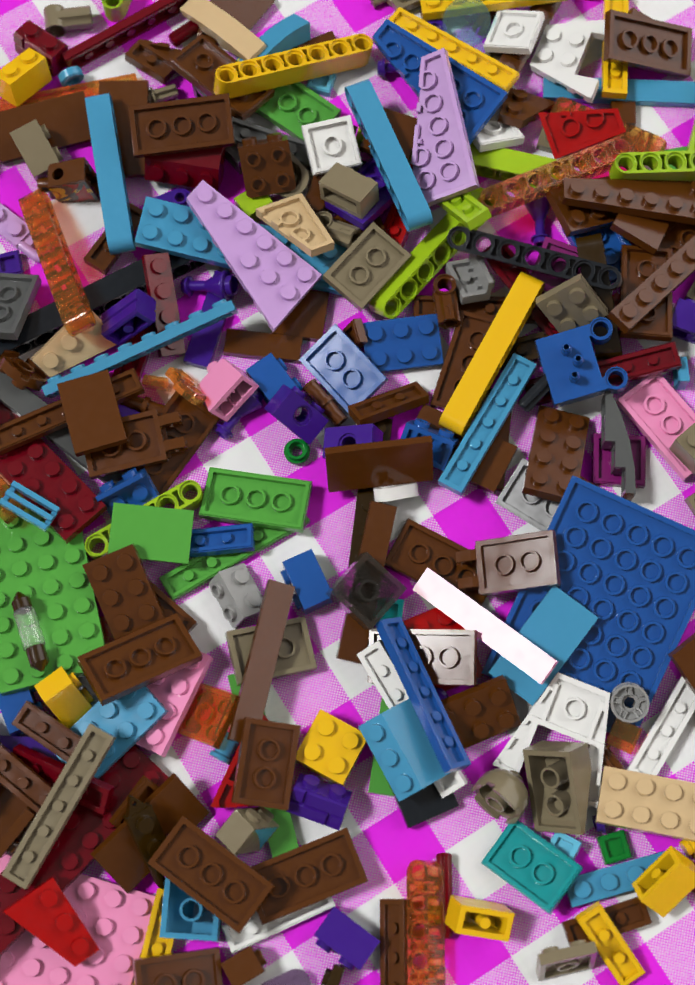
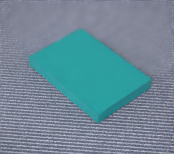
M517 821L515 824H508L481 862L549 915L552 914L583 870L582 866L520 821Z

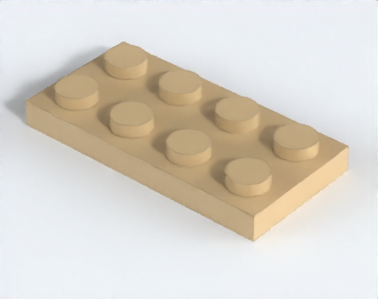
M604 766L595 823L695 842V783Z

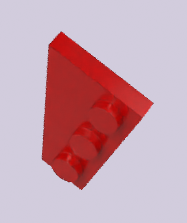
M618 108L538 113L554 159L557 160L626 133Z
M50 877L3 910L5 914L75 967L100 950L53 877Z

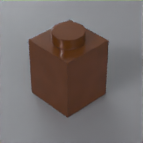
M251 945L222 962L221 966L231 985H243L265 972L266 970L263 965L267 964V961L260 948L254 950Z

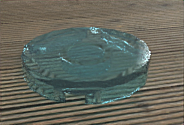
M454 0L444 12L442 27L444 32L470 46H475L481 43L488 35L491 27V16L488 8L480 0Z

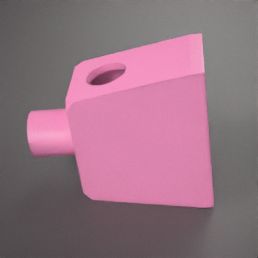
M224 358L220 359L219 362L213 361L208 364V374L199 385L208 411L226 422L259 387L245 372Z

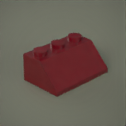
M225 147L145 157V180L194 188L204 180L218 191L224 177Z

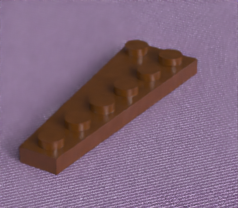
M563 178L561 183V204L695 225V181Z

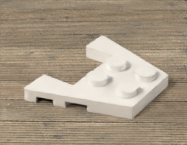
M605 19L546 25L530 63L531 71L554 84L559 83L567 88V91L572 94H579L588 103H593L600 85L599 79L580 76L578 72L592 39L604 40Z

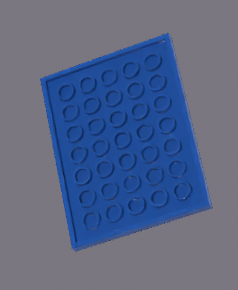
M572 475L547 529L556 531L561 585L557 587L595 614L598 619L559 670V673L610 693L620 683H636L644 689L651 704L671 661L668 654L677 648L695 609V530ZM551 587L519 591L505 623L519 632ZM492 649L482 670V674L491 678L495 677L488 672L501 656L494 649ZM627 697L624 700V705L632 708L635 700ZM609 703L606 732L632 743L643 719L633 723L623 722L616 718Z

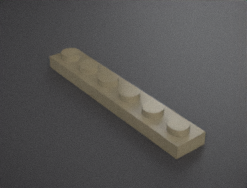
M93 723L88 725L1 874L2 876L25 890L29 889L115 741V736Z

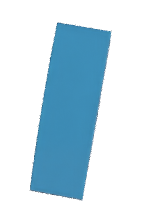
M295 13L284 18L259 37L266 44L267 48L257 57L291 50L311 40L310 22Z

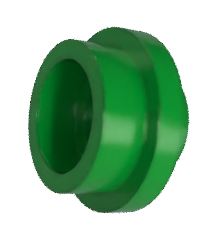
M292 439L285 445L284 455L288 462L299 465L308 460L310 448L302 439ZM295 449L302 451L299 456L293 455L292 452Z

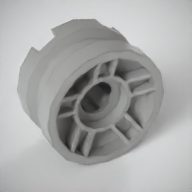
M620 683L610 693V708L616 718L623 722H638L649 711V697L644 689L636 683ZM627 697L635 700L632 708L624 705V700Z

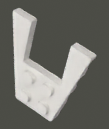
M558 672L493 762V766L509 771L513 770L519 774L524 763L523 749L531 745L538 724L581 742L588 743L590 745L589 755L592 769L588 805L597 808L610 692Z

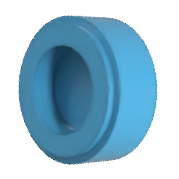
M71 66L62 70L58 78L63 87L70 88L80 84L84 79V74L79 66Z

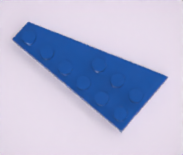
M386 19L372 36L373 43L419 97L420 87L418 85L421 57L435 52L437 49ZM449 57L469 144L471 145L507 99L508 92Z

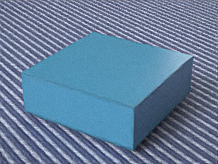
M680 357L682 368L672 370L675 390H684L690 382L687 357Z

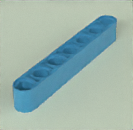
M366 79L345 87V95L365 140H369L370 152L406 230L411 232L433 224V217L428 203L371 81Z
M110 93L85 97L109 252L111 255L136 251L112 98Z

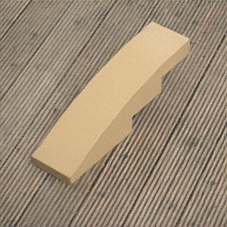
M188 0L179 9L184 17L198 24L202 32L216 39L220 47L243 60L256 58L267 48L266 44L248 28L209 0Z

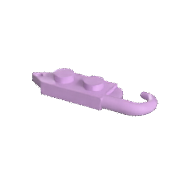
M0 203V236L35 262L45 263L53 259L57 253L56 242L49 238L48 241L51 244L50 251L46 254L37 252L32 248L37 239L34 229Z

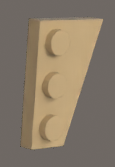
M302 193L256 208V216L310 257L334 250L333 239Z
M85 304L31 357V360L51 378L116 344L102 336V320Z

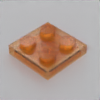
M201 683L177 734L219 750L232 722L238 696Z

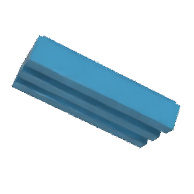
M14 480L11 483V487L6 490L4 497L0 499V506L46 532L60 511V507ZM18 491L26 497L30 498L31 500L35 501L36 503L40 504L41 506L45 507L46 509L52 511L51 514L47 513L46 511L42 510L36 505L30 503L29 501L25 500L24 498L20 497L14 492ZM10 498L45 518L46 521L43 523L8 501Z

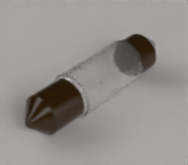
M18 591L11 604L24 651H26L30 667L43 672L49 663V658L37 614L32 606L31 599Z

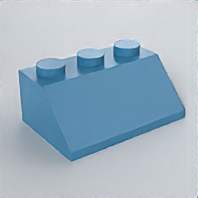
M410 699L358 726L399 802L450 774L444 773Z
M165 877L159 937L220 941L221 919Z

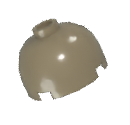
M498 768L489 770L472 787V792L476 791L477 793L474 799L479 806L495 819H498L499 816L507 818L504 822L507 824H515L528 805L529 796L523 778L513 770L509 771Z

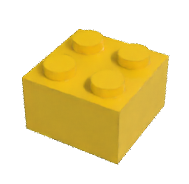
M320 709L297 751L295 762L334 784L344 786L367 742L360 730Z

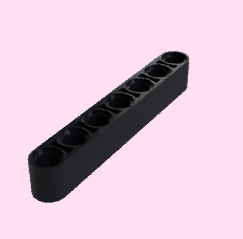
M462 226L453 227L447 235L448 244L460 252L565 280L578 275V269L582 265H588L591 267V274L586 278V281L591 287L613 291L619 288L622 283V275L619 270L603 263L477 230L470 231ZM460 232H464L466 234V241L463 245L457 246L455 244V236ZM483 239L491 241V247L486 252L479 250V243ZM509 245L515 246L516 253L514 257L506 259L503 255L504 249ZM532 252H539L541 255V260L537 265H530L528 263V257ZM563 258L566 261L565 269L561 272H555L553 270L554 261ZM609 271L616 273L617 280L613 285L607 286L603 283L605 273Z

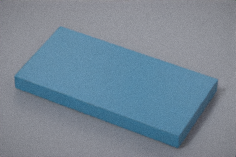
M552 586L518 632L558 661L543 684H540L502 655L488 673L493 677L503 675L506 678L508 687L533 706L597 621L598 617L557 586Z

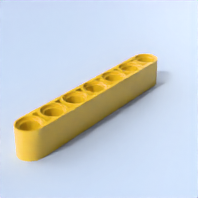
M356 34L222 65L216 69L213 90L215 95L229 93L231 99L364 67L369 63L373 40L366 34Z
M520 272L439 420L440 426L460 436L466 433L536 305V297L542 294L545 282Z

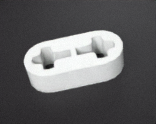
M418 482L373 488L375 502H388L419 495Z

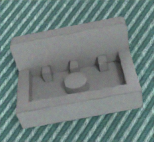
M469 254L467 259L449 261L445 264L444 270L446 274L455 278L456 295L461 305L490 300L492 289L495 287V280L493 274L489 273L483 257Z
M245 563L219 571L209 582L211 593L218 600L224 617L229 621L232 628L238 627L244 620L259 615L263 596Z

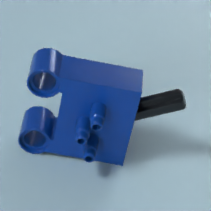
M597 317L590 324L535 340V347L544 375L518 401L520 407L526 412H530L548 392L550 393L554 409L603 395L605 391H611L612 394L623 392L628 381L627 372L623 368L616 366L608 369L605 376L602 377L592 347V343L596 345L608 343L613 331L611 322L607 318ZM597 326H603L607 329L608 333L605 336L599 337L594 334L593 329ZM612 375H619L623 383L619 386H613L609 383L608 378Z

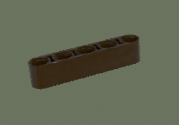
M602 233L576 238L578 257L607 265ZM582 265L580 267L581 274L586 279L591 274V267ZM609 272L603 276V283L607 286L611 285ZM592 287L608 308L609 314L615 308L612 291ZM607 316L604 318L611 322L613 331L608 343L604 345L594 344L597 362L623 355L618 326ZM597 326L593 329L594 334L599 337L605 336L608 333L607 329L603 326Z

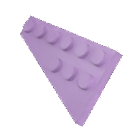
M202 180L186 197V202L201 225L206 228L216 248H219L225 257L224 260L244 290L249 293L255 302L256 308L268 322L271 331L274 332L321 279L322 274Z

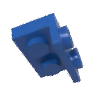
M420 418L406 422L400 439L431 436L433 443V467L444 471L455 445L459 442V438L454 437L455 433L448 429L440 428L437 430L429 427L431 423Z
M133 468L121 475L122 480L116 483L110 480L99 487L100 491L95 498L97 502L101 500L106 505L111 519L113 502L144 505L160 495L145 468L139 471Z

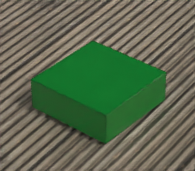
M624 830L596 837L604 865L632 857Z

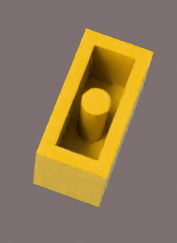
M28 48L1 68L0 97L18 107L52 81L46 57Z
M62 666L34 686L44 703L60 722L69 728L93 707L91 702L94 701V698L86 687L80 690L79 687L82 686L80 680L74 672L68 675Z
M670 846L632 883V886L640 901L664 918L695 888V864L681 852Z
M451 895L445 924L457 934L509 942L515 913L503 903Z

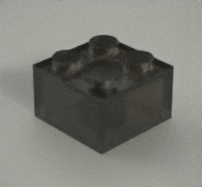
M364 552L356 558L326 592V595L365 630H371L407 588L368 552Z

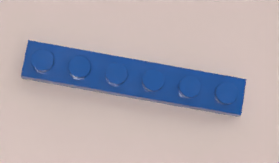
M395 617L380 620L375 624V627L444 773L447 774L467 768L471 765V762L402 618Z

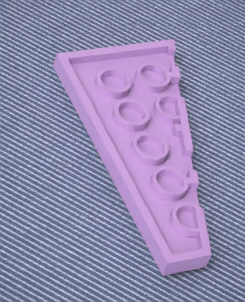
M445 48L421 57L418 85L420 87V96L416 107L418 118L414 129L411 163L413 164L415 178L429 207L480 188L451 64Z

